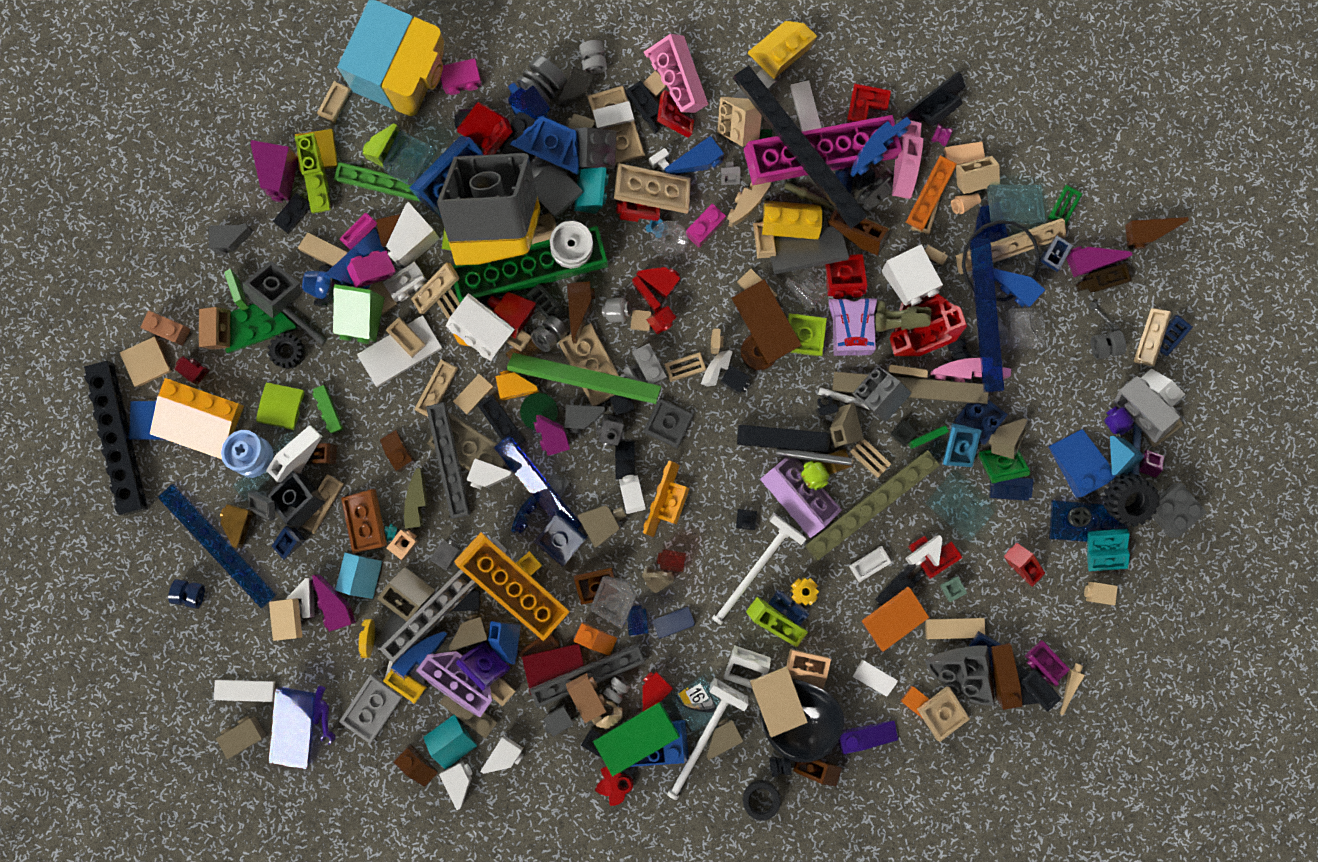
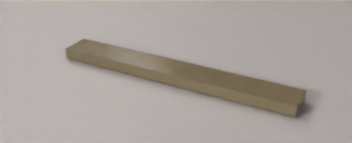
M834 372L832 391L853 393L867 378L868 374ZM895 377L912 393L908 398L985 405L988 403L989 385Z

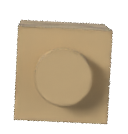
M1088 582L1084 590V596L1088 602L1115 605L1118 586Z

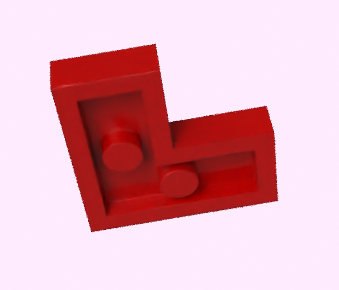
M854 83L846 122L867 120L869 108L887 111L891 90Z
M664 90L660 96L657 122L689 138L693 134L694 120L680 113L670 93Z
M922 536L910 544L908 548L913 553L927 543L928 539L926 536ZM951 541L941 547L938 566H934L927 555L925 556L926 560L920 566L927 577L931 579L962 559V556Z

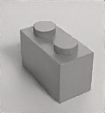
M649 343L632 351V355L647 383L658 385L667 380V376Z

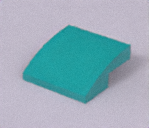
M1128 529L1088 531V571L1128 569L1130 557L1128 551L1130 533Z

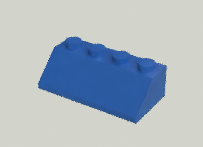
M460 136L409 189L424 205L442 218L437 201L453 158L484 154L470 137Z

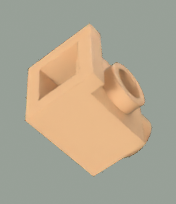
M409 529L407 531L400 530L387 546V549L399 559L405 560L419 542L415 539L417 535ZM403 540L408 541L407 547L402 545Z

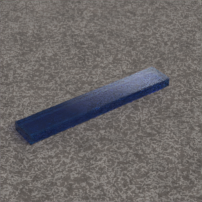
M510 435L494 447L551 519L559 513L577 529L582 525Z

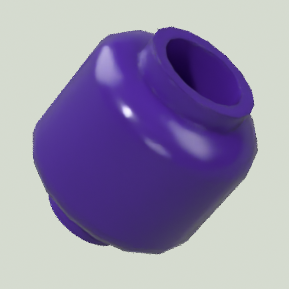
M1115 406L1106 412L1108 416L1104 419V422L1113 434L1121 436L1133 428L1134 418L1126 408L1118 409Z

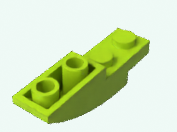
M311 133L295 136L311 213L331 211L328 181L315 135Z

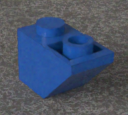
M491 621L488 642L504 662L515 664L521 625Z

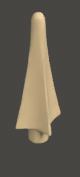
M1075 663L1074 669L1068 671L1065 695L1060 710L1061 715L1065 714L1075 691L1085 676L1081 673L1083 665Z

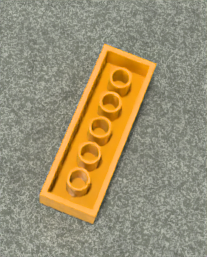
M482 532L454 561L458 568L543 641L570 612Z

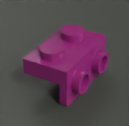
M1042 640L1024 656L1028 660L1026 662L1031 669L1037 670L1049 685L1055 687L1059 685L1058 681L1070 670Z

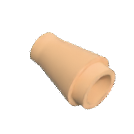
M974 193L956 196L951 201L953 212L955 214H963L975 205L980 204V195Z

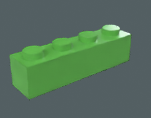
M322 385L313 389V397L315 400L317 399V407L323 414L321 417L327 424L326 430L328 433L335 434L344 430L327 386Z

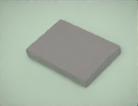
M372 673L339 722L371 744L403 698V695Z

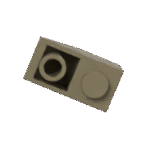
M854 403L838 408V412L830 427L834 447L864 440Z

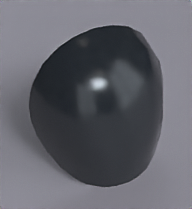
M792 679L808 723L773 737L769 735L761 710L760 723L768 741L781 755L795 762H813L827 755L838 743L843 732L844 714L839 703L829 693L815 685Z

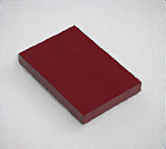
M578 643L522 656L529 689L584 666Z

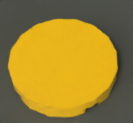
M365 619L362 622V626H365V628L359 634V652L361 658H370L375 640V622L373 619Z

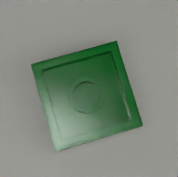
M992 449L979 452V458L991 483L1030 475V470L1020 450H1018L1014 459L991 453Z

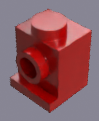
M665 306L657 310L646 320L658 335L663 330L666 331L673 326L672 322L677 317L669 306Z

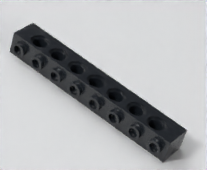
M106 360L84 366V379L88 383L90 390L88 391V396L94 407L92 413L95 420H97V434L102 442L101 452L106 459L105 469L110 476V490L115 498L114 508L118 515L124 516L148 510L133 442L129 439V425L115 365ZM101 380H104V385L100 388L99 383ZM108 398L109 402L104 406L103 402ZM110 416H112V417H113V421H112V423L109 425V424H108V418H109ZM116 434L117 441L113 443L112 437ZM118 453H121L122 457L121 460L118 462L116 460V456ZM123 471H125L126 477L124 480L121 479V473ZM127 490L130 491V497L128 499H126L125 492Z

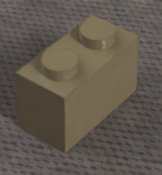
M246 716L238 721L239 725L235 728L229 726L220 732L221 736L216 738L227 759L267 737L256 716L252 718Z

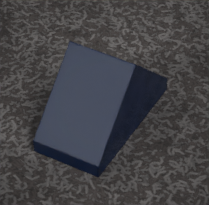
M1056 235L1040 257V261L1058 272L1073 245Z
M287 525L272 544V548L285 560L306 539L297 528Z

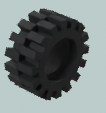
M281 333V336L276 335V339H271L270 341L272 343L271 346L268 345V349H270V351H267L270 356L269 359L275 365L285 369L295 368V365H300L301 359L304 360L305 358L303 354L306 352L302 341L289 333ZM285 344H290L294 350L289 358H283L280 355V349Z

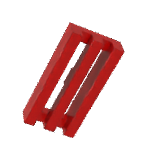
M639 276L634 277L632 284L654 312L659 310L661 307L659 301Z

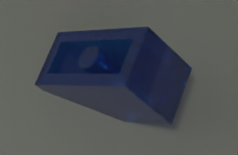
M642 605L630 606V610L626 611L629 636L649 633L646 608H642Z

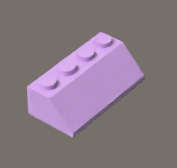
M785 457L760 480L811 538L825 528L842 509L823 488L815 491V489L807 487L801 477L804 465L798 458Z

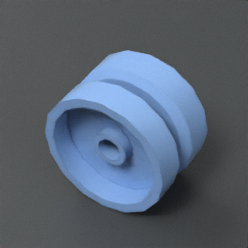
M239 430L227 437L222 446L221 456L226 467L245 477L254 478L266 472L273 460V449L268 441L249 430Z

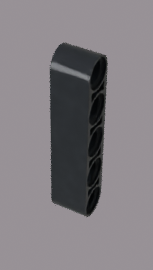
M738 425L737 445L830 453L831 433Z

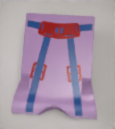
M865 298L855 302L847 299H829V309L833 318L834 356L872 355L876 350L874 312L877 298Z

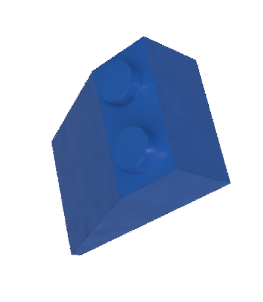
M1083 429L1048 446L1075 497H1083L1114 481L1115 475H1112L1110 465Z

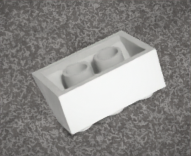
M469 293L446 324V327L453 334L458 335L467 345L472 346L482 357L490 361L504 347L515 330Z

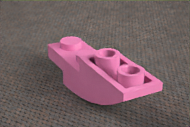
M911 121L912 123L907 127L908 132L900 137L902 151L895 160L892 196L906 199L912 197L923 148V138H921L922 123Z
M968 358L944 364L931 371L929 376H933L935 380L946 381V378L954 379L953 382L965 383V381L971 379L973 374L974 378L983 379L985 376H990L992 380L1004 381V378L1006 379L1011 376V369L992 366V358Z

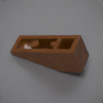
M835 210L828 220L830 225L859 248L877 256L886 243L888 228L864 219L854 228L850 229Z
M1188 217L1130 221L1125 225L1127 247H1134L1135 250L1144 249L1150 243L1188 222L1189 219Z
M590 281L567 284L573 344L578 342L592 308V299H595V289L591 288Z
M1009 643L992 646L991 653L996 700L1003 710L1022 707L1021 687L1012 645Z

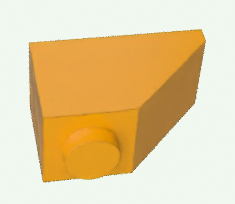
M507 370L495 376L499 396L502 401L539 393L537 386L515 372L511 373V371Z

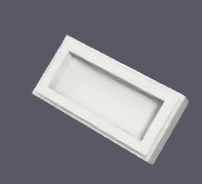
M629 101L593 110L597 129L634 121Z
M880 546L850 564L849 567L857 581L861 582L891 564L892 561L883 546Z

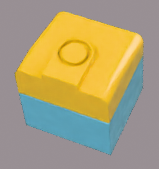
M369 0L337 68L354 93L405 115L414 116L417 114L428 89L433 90L442 75L444 39L437 26L419 18H413L412 15L379 1Z

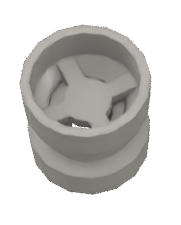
M614 676L611 686L606 688L604 694L620 704L623 694L628 692L630 686Z

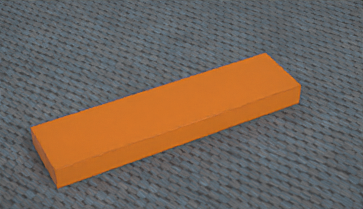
M941 155L939 156L905 223L923 231L957 163Z

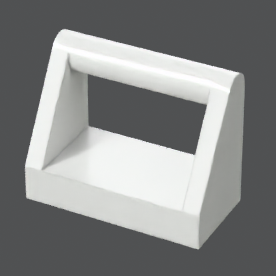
M734 645L723 679L752 688L750 684L752 680L730 673L733 664L735 663L761 672V676L768 674L771 658Z

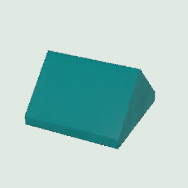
M455 715L423 737L430 756L444 769L450 767L478 746Z

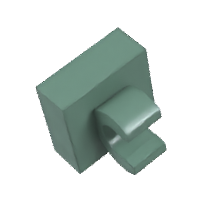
M958 576L940 584L948 602H952L967 594Z

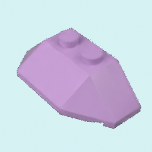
M457 651L428 654L416 672L464 709L481 717L492 702L490 686L482 691L456 664L457 660L462 657Z

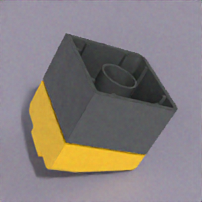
M517 153L453 158L437 204L455 265H479L524 255L529 252L540 215V205L528 154Z

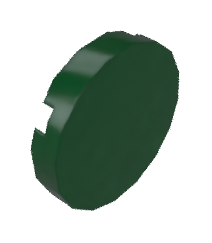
M543 393L531 394L525 398L520 408V416L523 423L528 428L536 431L534 422H537L536 415H542L555 422L558 417V408L553 398Z

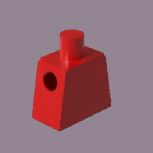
M510 292L506 293L502 300L492 295L487 302V305L494 309V314L515 329L511 334L515 339L534 314L536 307L535 302Z

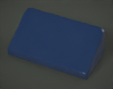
M689 607L652 620L659 639L695 626Z

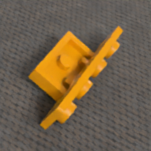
M668 461L663 470V478L657 487L655 500L650 506L648 519L644 523L643 533L652 537L655 536L660 520L677 525L690 489L674 483L680 465L673 461Z

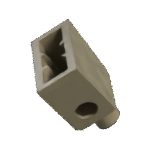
M608 505L578 515L595 548L619 531L620 527L617 521L626 517L622 507L611 512Z

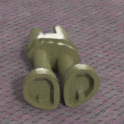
M877 301V332L899 327L902 330L926 327L931 323L930 307L909 306L905 310L889 311L883 301Z

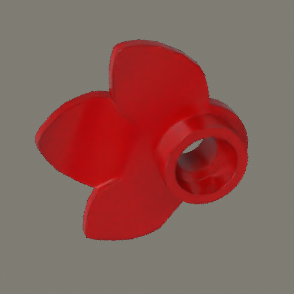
M607 766L601 768V773L604 779L597 784L595 791L601 795L609 796L610 806L619 805L624 801L625 794L632 790L633 779L628 774H622L621 772L612 777ZM626 780L628 784L622 787L620 782Z

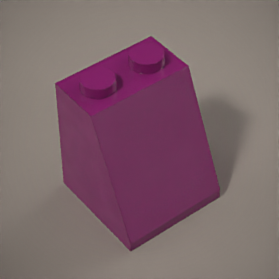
M251 140L250 144L260 188L273 201L283 203V200L290 201L298 156L287 146Z

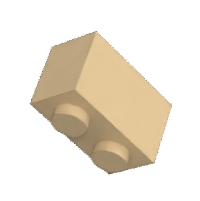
M993 156L957 165V186L963 194H970L977 190L999 185V163Z

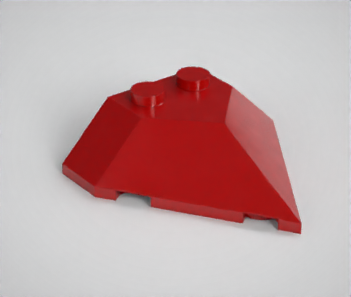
M939 294L930 298L928 295L921 298L922 301L914 306L930 307L931 323L929 326L910 330H902L901 327L895 328L889 338L894 355L922 356L955 342L967 327L962 309L957 305H953ZM902 302L899 311L905 310L909 306L912 307V305L908 304L905 306Z

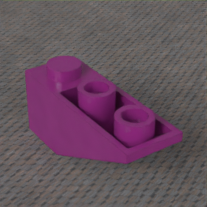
M320 574L312 575L311 585L319 598L317 599L319 609L323 611L325 628H328L330 632L356 623L351 605Z

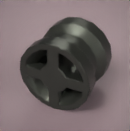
M1084 507L1071 509L1067 516L1069 523L1075 527L1088 525L1092 518L1090 511Z

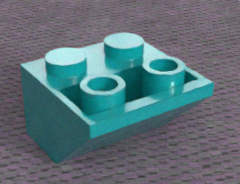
M605 167L580 169L577 175V185L584 193L575 200L574 211L596 214L599 209H602L607 198V193H604V187L607 186L609 178Z

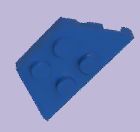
M540 116L531 127L523 131V134L510 144L568 171L579 174L577 131Z
M374 228L327 271L324 277L327 279L333 278L341 281V284L355 287L347 270L351 259L357 256L366 257L374 251H385L376 229ZM372 284L361 287V289H368Z

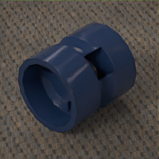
M175 579L169 590V603L180 606L185 604L186 607L198 609L204 599L205 585L195 582L189 584L186 580Z

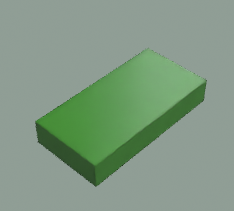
M231 269L225 271L224 274L234 303L241 310L248 309L249 307L239 278Z

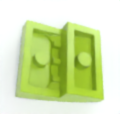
M266 382L256 422L294 430L299 418V408L304 397V390Z

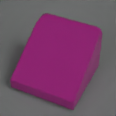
M1145 450V457L1141 461L1139 472L1156 478L1163 471L1164 456Z

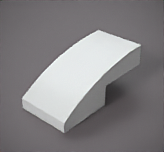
M722 351L716 355L703 376L702 385L707 387L716 385L719 372L728 369L732 351Z

